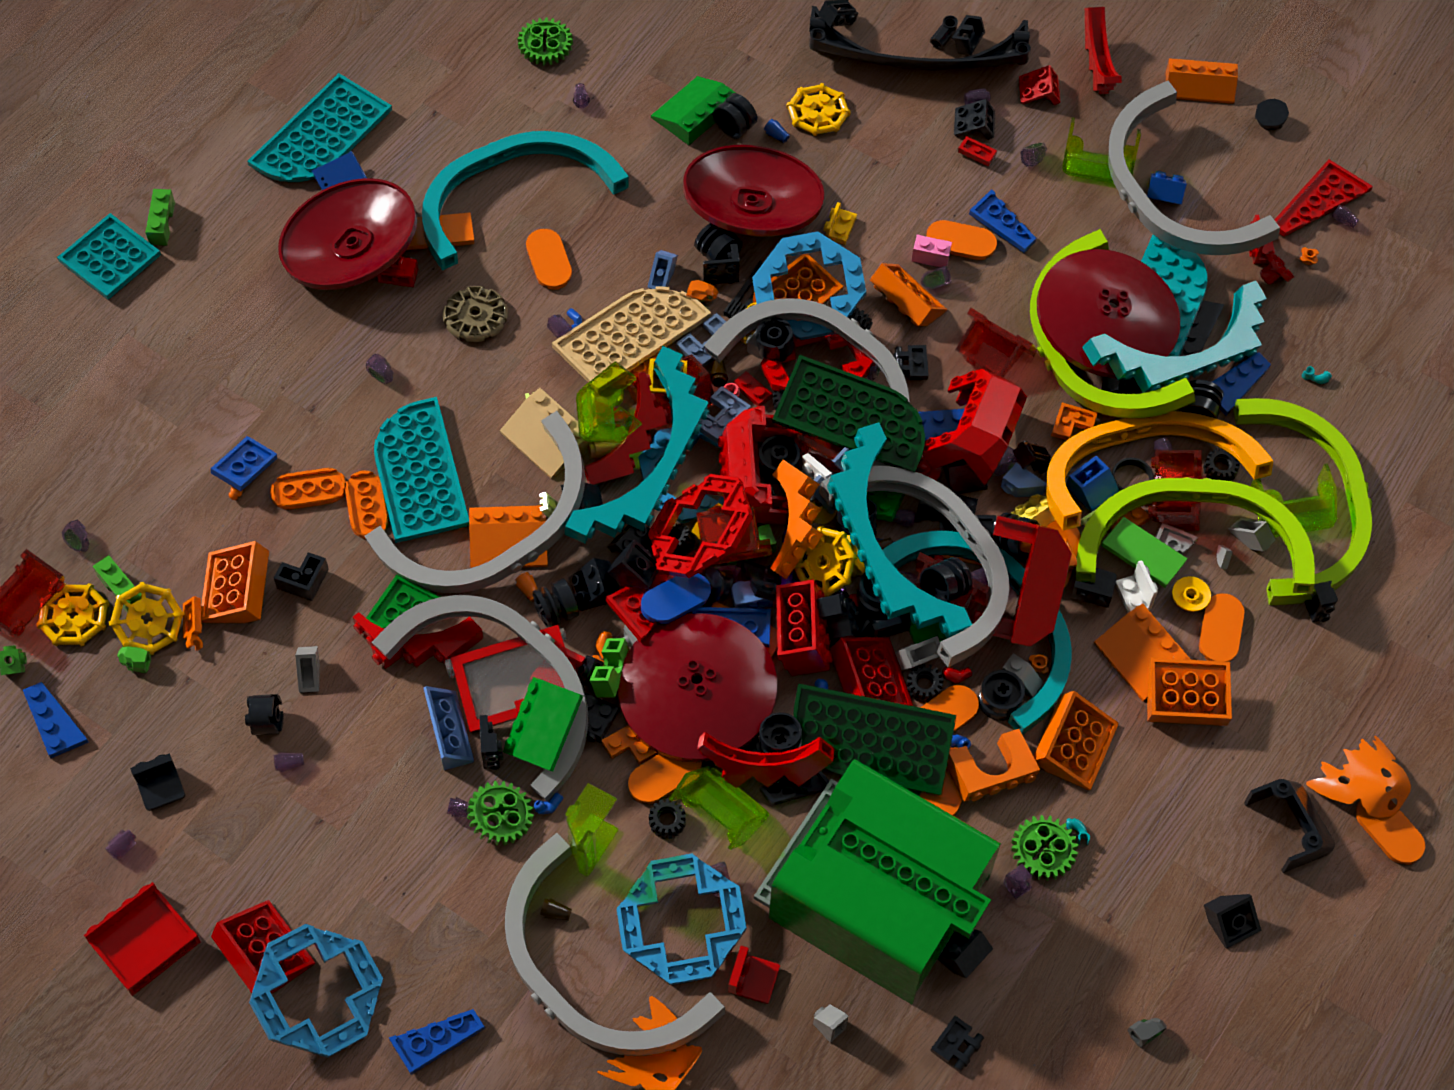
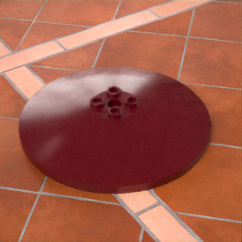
M730 145L709 150L696 157L688 165L683 178L685 199L699 216L720 228L744 235L777 236L798 231L818 217L824 202V188L821 180L808 165L787 153L762 146Z
M354 179L330 186L309 198L289 218L279 239L278 251L280 261L293 280L314 289H342L366 282L391 267L409 247L417 228L415 206L406 191L398 185L382 179Z
M1103 249L1084 250L1070 254L1051 267L1038 291L1037 315L1046 338L1054 349L1067 361L1089 373L1117 378L1109 363L1095 366L1091 364L1082 348L1090 338L1107 334L1133 349L1165 357L1170 355L1177 343L1180 333V313L1173 293L1154 270L1129 255ZM1109 303H1115L1117 308H1113Z
M685 614L670 623L657 624L641 643L637 640L624 659L618 696L624 719L629 728L650 749L675 760L707 762L712 760L702 755L697 749L699 737L704 732L718 741L738 749H743L757 738L761 723L773 713L775 707L777 676L768 650L760 639L746 627L718 615ZM696 676L703 679L699 684H694L691 680Z

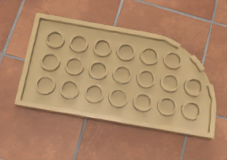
M656 286V289L648 290L641 288L624 295L552 342V348L599 392L658 353L662 346L667 347L709 319L711 312L697 299L686 296L684 291L677 292L670 290V287Z

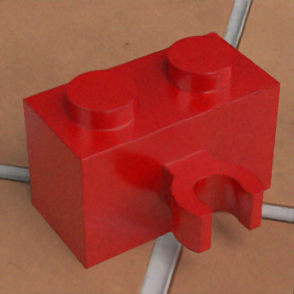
M401 256L391 267L377 275L378 282L414 288L419 271L417 260Z

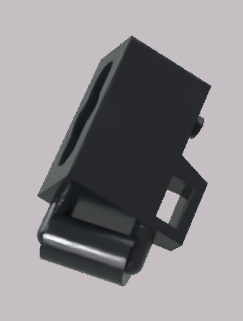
M589 655L586 656L584 663L578 668V677L584 691L585 685L593 688L590 678L595 666H603L604 662Z

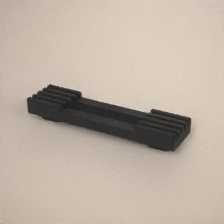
M761 260L755 266L735 298L731 300L724 310V316L732 318L753 303L754 292L745 304L743 303L742 305L740 301L753 284L752 277L763 264Z

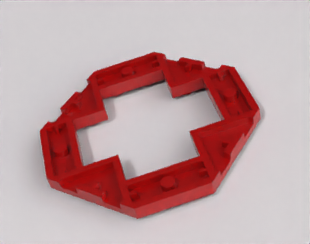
M838 334L806 340H799L794 337L795 347L821 340L826 341L830 350L848 345L857 361L842 365L843 371L862 378H866L870 373L869 369L875 366L874 361ZM794 350L783 362L796 359ZM764 358L760 363L761 369L772 390H785L789 377L781 365L783 362Z
M709 474L701 484L697 486L693 484L682 491L683 495L676 499L672 497L665 502L648 532L649 539L652 541L653 555L657 561L656 567L661 574L690 578L736 550L753 519L744 485L739 477ZM706 494L727 497L721 510L725 514H731L732 517L717 543L703 541L694 558L674 555L673 552L679 541L675 537L668 535L682 509L697 510Z

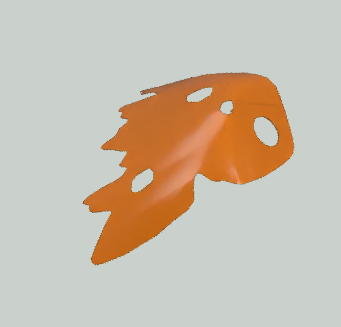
M1374 736L1376 741L1373 740L1377 751L1364 739H1361L1359 744L1360 750L1350 751L1343 749L1349 764L1343 765V770H1339L1326 762H1321V770L1325 773L1326 777L1306 782L1308 787L1332 800L1352 804L1357 799H1361L1362 806L1366 809L1367 813L1370 816L1379 818L1394 816L1402 807L1411 791V784L1406 772L1400 765L1392 761L1396 760L1395 756L1377 736ZM1385 768L1392 776L1389 778L1383 776L1381 769ZM1345 776L1350 779V782L1344 784L1339 782L1338 778ZM1390 786L1392 789L1386 792V787ZM1396 798L1397 804L1395 808L1389 810V801Z
M650 996L649 1002L652 1019L639 1016L638 1018H633V1021L644 1031L664 1026L675 1021L677 1017L662 1002ZM685 1044L676 1048L677 1052L670 1050L647 1056L624 1055L623 1058L617 1057L614 1060H607V1063L625 1072L619 1073L608 1070V1073L597 1071V1073L629 1086L641 1084L645 1090H675L691 1070L703 1050L702 1047L686 1046ZM656 1073L664 1074L668 1079L662 1082L653 1075ZM681 1073H684V1075H683L682 1078L680 1079V1078H679V1075H680Z

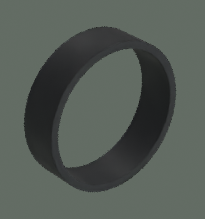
M1137 458L1120 460L1112 471L1115 479L1117 469L1122 466L1133 465L1143 469L1147 473L1149 480L1154 479L1151 467L1143 460ZM1115 479L1119 491L1123 490L1124 488H1122Z

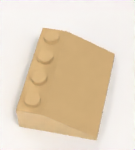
M539 388L526 398L501 428L500 433L552 479L565 468L564 460L560 450L544 430L541 420L558 411L572 431L581 454L588 449V444H592V434L545 391Z

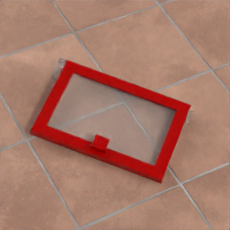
M559 625L539 630L544 635L548 633L555 640L554 644L568 658L563 641L567 639L564 628L560 629ZM520 637L445 660L450 679L456 677L471 733L480 731L479 715H488V721L492 722L493 726L516 720L520 711V705L524 701L528 685L533 677L565 688L554 668Z

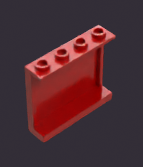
M153 882L143 886L138 894L126 899L121 907L109 912L104 917V920L99 924L91 926L87 933L84 934L88 943L132 996L201 943L198 935L193 929L191 930Z

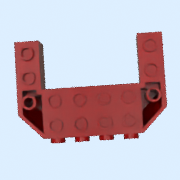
M765 406L744 410L726 425L722 436L718 438V447H721L719 463L722 464L720 475L739 477L743 482L753 515L751 522L788 525L789 508L787 497L772 496L771 484H761L758 442H764L767 438L775 435H784L795 441L798 432L773 423L774 415L765 414Z

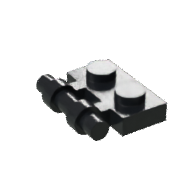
M908 345L907 351H902L900 346L895 347L893 357L898 362L903 374H909L910 380H928L926 345ZM908 360V365H903V361Z
M954 1016L930 1051L946 1063H949L951 1058L954 1057L957 1060L954 1069L961 1072L964 1066L967 1067L970 1063L973 1053L980 1049L984 1037L977 1033L972 1038L969 1035L972 1027L957 1016ZM963 1042L968 1045L964 1053L958 1050Z

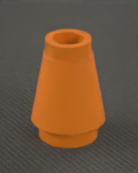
M525 572L515 579L517 582L516 586L533 602L532 591L538 588L533 575Z

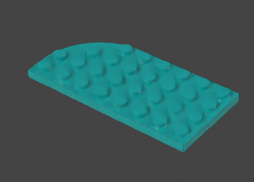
M338 73L247 161L248 165L261 174L278 181L301 182L314 179L313 169L349 153L392 111V105Z
M1153 234L1141 262L1149 266L1165 281L1176 299L1180 313V333L1177 343L1168 357L1180 356L1206 293L1207 271L1197 253L1174 247Z
M437 397L416 401L399 408L397 413L391 418H387L382 424L374 444L376 466L395 543L469 526V516Z

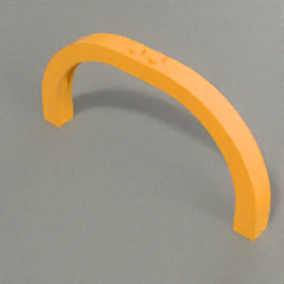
M1171 411L1153 417L1123 418L1081 431L1058 448L1049 463L1047 471L1046 498L1053 517L1063 531L1081 526L1082 511L1071 497L1065 483L1071 468L1079 460L1092 452L1150 436L1177 435L1196 438L1214 444L1233 455L1254 480L1272 474L1273 459L1255 439L1241 429L1206 415Z

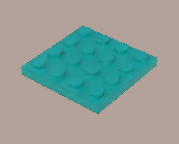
M109 213L61 253L57 259L62 265L109 300L161 256L160 250Z

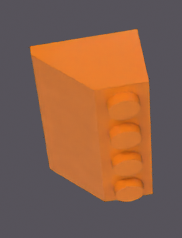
M1169 58L1165 81H1169L1177 91L1176 99L1234 104L1238 64Z
M882 263L870 279L874 284L873 287L877 291L883 292L886 295V299L893 304L895 303L899 307L898 310L902 314L908 315L911 318L910 321L918 327L928 326L948 310L899 264Z

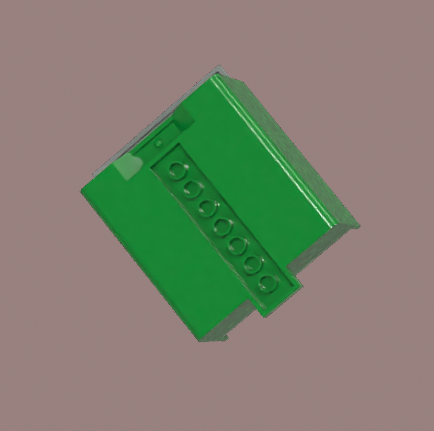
M854 759L839 782L832 779L829 781L755 893L754 899L769 908L770 920L912 1005L916 993L954 931L969 938L990 905L991 899L979 893V890L991 876L1001 843Z

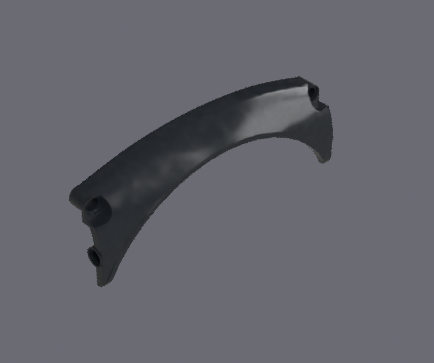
M812 6L809 47L816 52L823 51L874 64L912 70H958L1012 64L1025 65L1030 56L1028 20H1023L1020 26L1005 40L980 53L959 59L916 58L875 53L861 47L844 37L833 27H830L818 15L819 10L817 6Z

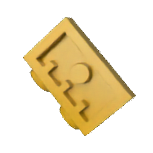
M837 202L836 207H832L830 211V221H826L823 231L826 232V237L846 245L857 219V214L840 209L841 203Z

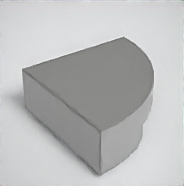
M1218 545L1217 563L1220 568L1227 569L1233 552L1224 545Z

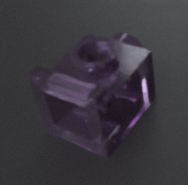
M1021 864L1006 874L1003 884L1012 896L1017 899L1032 889L1030 885L1032 875Z

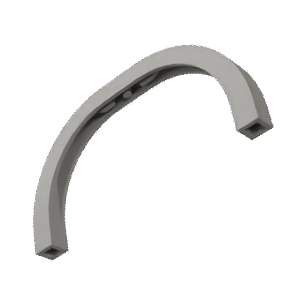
M1165 81L1144 91L1126 105L1117 117L1111 130L1108 150L1109 170L1114 185L1119 191L1120 198L1126 201L1130 212L1134 213L1152 234L1174 247L1204 255L1242 253L1278 239L1280 227L1271 215L1234 230L1203 231L1181 225L1162 214L1153 205L1130 173L1124 158V147L1128 137L1138 124L1150 115L1176 103L1177 91L1169 81Z
M788 298L770 300L753 305L726 321L704 345L705 352L720 363L742 338L757 329L764 321L766 323L771 321V318H781L784 320L813 322L837 333L867 355L883 372L890 388L904 395L908 402H910L904 374L890 351L874 337L870 330L862 329L855 319L850 320L837 310L818 302ZM875 460L872 466L890 465Z
M558 411L550 414L541 422L544 430L563 456L565 481L561 498L556 508L542 526L489 562L470 569L444 571L419 565L404 556L392 543L380 525L365 535V538L382 563L394 575L397 574L428 591L463 593L488 587L512 573L519 572L524 565L534 562L539 555L552 547L565 533V525L573 511L579 510L585 487L584 462L579 446L572 431Z
M872 466L868 477L867 492L889 491L902 493L933 506L956 528L984 568L989 586V599L986 610L969 628L941 641L938 647V655L946 666L950 667L981 649L998 628L1009 596V577L1004 558L990 536L989 531L982 526L978 517L972 513L954 492L943 484L921 473L912 472L907 469L890 466ZM828 478L821 482L819 493L826 503L831 506L835 504V498L828 491L827 484L830 479Z
M452 595L439 597L418 604L394 619L372 641L375 648L389 660L410 638L431 624L455 617L484 618L499 623L514 632L554 668L561 678L565 689L583 695L554 771L545 769L531 784L533 790L543 799L549 801L576 768L585 746L588 731V708L584 689L571 662L554 644L555 640L548 633L542 634L539 631L541 628L534 621L529 622L518 612L502 603L479 596Z
M558 833L553 835L530 856L516 876L510 890L505 912V933L509 952L517 973L532 993L531 998L537 1005L542 1004L546 1008L544 1011L551 1020L556 1019L569 1033L580 1041L609 1053L627 1056L659 1054L676 1049L700 1036L725 1014L724 1005L711 992L683 1016L664 1026L644 1031H618L598 1025L579 1014L536 968L527 951L525 941V921L529 904L543 880L572 855L571 847Z

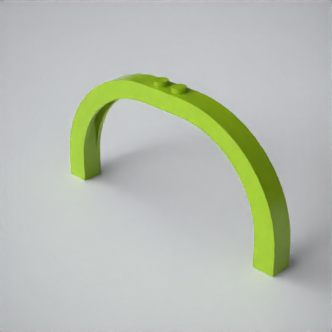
M1099 229L1073 241L1060 250L1046 264L1036 280L1030 300V318L1038 345V354L1040 357L1045 358L1044 364L1046 369L1052 371L1064 391L1075 401L1093 411L1120 418L1158 416L1195 402L1194 390L1187 378L1147 393L1118 394L1098 389L1074 373L1065 358L1054 349L1043 333L1037 315L1038 291L1047 272L1062 258L1084 250H1109V246L1104 234Z
M1237 399L1233 408L1236 425L1272 424L1295 430L1319 444L1338 467L1343 479L1351 516V542L1347 552L1337 563L1315 574V584L1332 581L1331 588L1336 590L1357 569L1367 550L1372 531L1371 498H1368V483L1365 482L1362 467L1355 451L1346 438L1332 424L1304 407L1274 399ZM1293 578L1270 579L1266 587L1269 605L1298 604L1312 599L1311 594L1293 593Z
M1190 477L1161 478L1129 486L1108 498L1098 507L1086 523L1078 544L1076 580L1095 582L1097 553L1103 537L1111 526L1128 512L1147 504L1162 501L1229 504L1258 515L1268 522L1282 537L1292 561L1293 593L1313 594L1315 585L1313 550L1301 523L1282 503L1272 496L1254 487L1232 481L1212 480L1209 478L1192 479Z

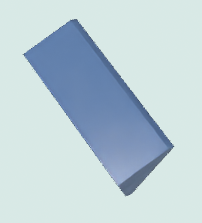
M425 686L426 702L444 770L473 763L474 758L456 691Z

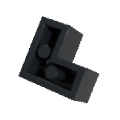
M308 552L300 568L282 562L274 576L277 589L313 601L329 570L326 558Z
M840 594L817 599L819 617L827 621L829 640L837 642L841 637H858L859 624L855 619L856 605L852 599Z

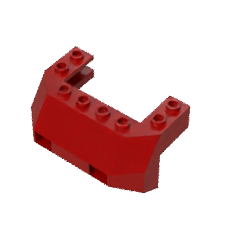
M979 369L970 371L962 376H956L951 380L947 391L950 394L959 390L956 403L959 407L966 405L955 431L945 432L940 436L931 437L925 441L922 455L933 469L964 459L985 485L994 473L1009 445L1027 395L1013 382L987 370Z
M997 515L993 535L1030 543L1031 546L1014 619L1002 616L993 636L1009 639L1011 643L1032 646L1054 631L1072 553L1057 529ZM975 610L972 624H974L982 616L984 612Z

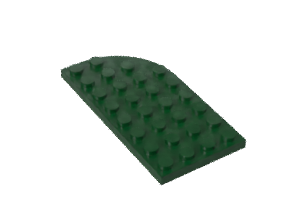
M799 355L772 419L773 423L835 446L848 448L849 450L858 448L854 438L859 428L879 422L887 439L876 461L912 472L917 470L925 445V433L921 416L904 395L882 384Z
M798 684L793 714L801 725V745H807L821 737L835 748L833 762L826 766L825 769L843 775L851 762L856 759L904 788L942 795L957 715Z

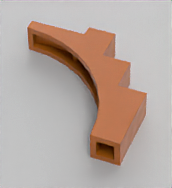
M782 460L773 476L780 482L786 493L789 508L788 528L780 552L770 569L787 579L808 548L813 550L824 534L811 526L822 510L809 501L820 484L785 460Z

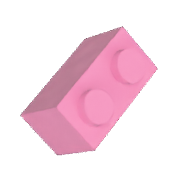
M917 235L913 248L912 262L946 269L952 242Z

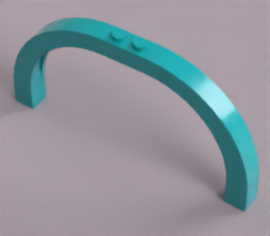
M532 131L511 135L459 157L435 177L423 201L422 222L425 242L441 270L458 264L457 251L446 237L439 221L441 209L446 198L455 187L467 178L515 157L529 154H554L574 159L592 169L604 181L613 195L629 188V176L607 151L584 138L555 131Z
M929 531L910 535L882 549L887 559L896 569L915 559L932 555H954L981 563L959 532ZM999 548L1007 567L1009 585L1019 595L1025 569L1011 555ZM1060 610L1058 611L1054 631L1048 634L1052 655L1048 680L1032 699L1011 713L1008 723L1014 730L1020 729L1022 735L1041 722L1054 708L1069 676L1072 647L1069 631Z

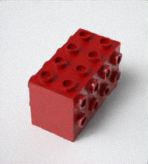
M814 579L776 586L777 655L779 661H782L785 670L787 669L791 676L828 671L829 663L832 662L831 652L829 651L831 640H829L827 621L819 617L817 599L825 596L823 590H820Z

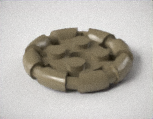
M483 286L466 287L465 290L456 291L448 298L447 305L443 308V322L447 324V330L456 338L466 339L467 342L485 341V338H493L504 328L503 324L508 319L507 304H504L503 297L496 291L485 289ZM474 310L480 312L478 315L471 314V312Z

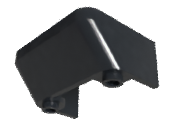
M1278 779L1250 791L1244 802L1245 806L1273 795L1279 799H1285L1305 833L1301 840L1305 851L1289 857L1281 869L1283 873L1327 856L1333 851L1335 847L1334 839L1300 783Z

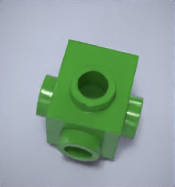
M16 645L3 647L4 651H0L1 675L25 672L24 664L27 663L26 653L22 652V649H16Z

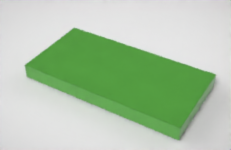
M1124 516L1101 545L1135 569L1138 561H1143L1144 565L1149 568L1150 578L1164 588L1168 586L1188 559Z

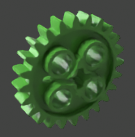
M547 17L544 21L539 18L538 22L532 20V24L526 23V27H522V32H519L518 49H520L521 54H524L525 59L530 58V62L536 60V64H539L541 61L543 65L546 62L552 65L553 60L559 63L558 58L564 60V55H569L573 45L570 28H566V24L561 25L560 20L555 23L554 18L551 21H548ZM545 30H547L546 52H544V31H545Z
M494 781L493 786L487 782L485 789L480 786L478 792H474L473 798H470V806L467 808V811L470 813L467 819L472 821L469 826H476L474 834L482 833L480 839H483L485 836L488 837L487 843H490L493 839L495 844L498 845L499 841L502 840L505 846L509 839L513 844L516 838L520 840L523 834L528 832V828L532 824L530 820L533 819L534 815L530 812H532L533 807L528 806L531 799H524L526 792L520 794V787H517L515 790L512 789L513 783L507 787L505 781L501 785ZM504 800L511 801L512 805L506 804ZM489 802L493 807H487L484 803ZM508 819H514L516 824L510 823ZM487 821L495 822L496 826L489 825Z
M1041 815L1038 821L1033 816L1031 822L1027 819L1025 820V826L1019 825V831L1014 832L1013 836L1015 838H1012L1011 841L1014 845L1011 851L1016 852L1013 855V859H1019L1017 867L1024 866L1023 873L1029 870L1030 877L1037 874V878L1040 880L1041 876L1044 875L1046 881H1048L1050 875L1056 880L1058 873L1064 876L1065 870H1071V865H1074L1076 861L1074 858L1078 855V852L1075 851L1078 848V844L1074 843L1076 836H1070L1072 829L1065 830L1066 823L1060 826L1059 819L1052 822L1051 816L1048 817V820H1045L1043 815ZM1038 832H1045L1048 836L1042 837ZM1055 835L1056 838L1050 842L1049 847L1045 848L1036 860H1033L1032 858L1038 855L1041 847L1044 848L1049 842V840ZM1030 845L1034 847L1035 850L1029 851L1025 846ZM1054 845H1061L1063 850L1056 849ZM1041 859H1048L1051 863L1045 864Z

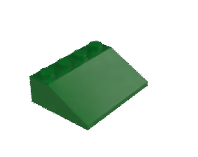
M697 76L655 111L651 118L684 143L690 145L716 123L713 110L731 94L736 92L721 82Z
M533 677L528 685L524 701L520 705L517 718L513 722L512 730L505 742L503 752L553 772L583 695Z

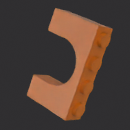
M1020 729L1001 734L997 742L1007 763V772L1001 775H989L981 771L976 766L967 746L950 751L947 768L964 802L969 800L977 801L984 795H995L1002 789H1013L1020 783L1025 782L1028 784L1036 779L1040 768Z

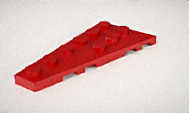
M698 549L686 554V556L694 558ZM707 568L700 571L699 574L702 575ZM658 572L648 590L624 587L606 597L608 605L640 643L659 623H653L643 616L641 612L643 595L650 589L675 576Z

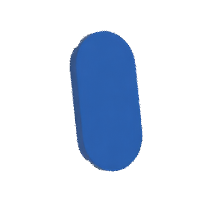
M699 573L690 578L675 576L650 589L643 595L641 612L647 620L653 623H670L704 605L711 593L710 583Z

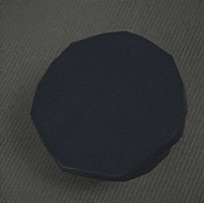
M1275 98L1259 103L1255 113V119L1266 130L1281 129L1289 116L1286 103Z
M709 567L705 570L703 576L709 581L711 586V593L706 602L708 605L727 598L733 586L734 576L732 571H720L717 568Z

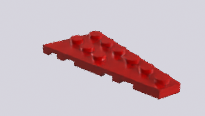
M1328 159L1274 219L1280 227L1279 234L1284 237L1370 192L1373 186Z

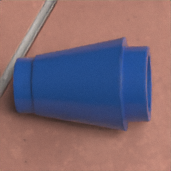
M769 120L764 127L767 135L782 143H785L790 137L777 120Z

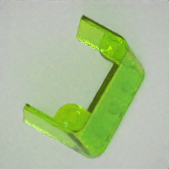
M1071 117L1062 165L1064 173L1070 176L1114 183L1109 170L1108 155L1083 151L1084 142L1082 138L1072 135L1075 118ZM1137 129L1134 146L1125 145L1124 147L1125 162L1132 175L1141 137V129Z
M616 361L577 393L576 404L579 436L586 442L618 443L642 425L638 419L621 406L614 411V407L623 401V390L636 380V376Z
M1328 463L1323 465L1317 478L1319 483L1317 487L1318 496L1283 501L1278 491L1274 489L1264 490L1260 478L1253 479L1251 487L1267 493L1282 503L1301 523L1305 532L1331 528L1337 520V488ZM1258 516L1259 521H1265L1264 519ZM1268 523L1274 537L1280 536L1278 532Z
M710 766L685 773L669 798L671 802L682 799V803L689 808L700 806L728 829L727 836L730 842L728 848L730 850L744 845L769 816L765 808L739 787L735 788L730 783H727L722 778V774Z
M589 783L575 804L570 805L565 813V816H567L569 845L579 872L586 877L592 873L619 828L604 821L617 798Z

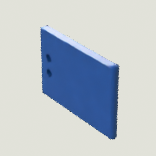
M352 151L312 170L322 190L345 181L367 178Z

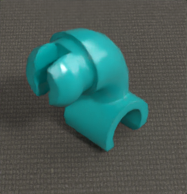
M1308 366L1306 371L1302 373L1303 379L1312 380L1318 384L1328 383L1332 377L1328 371L1315 375V369L1312 366Z
M1068 818L1066 820V828L1079 832L1077 844L1080 845L1081 838H1084L1088 845L1090 835L1087 833L1085 825L1079 819Z

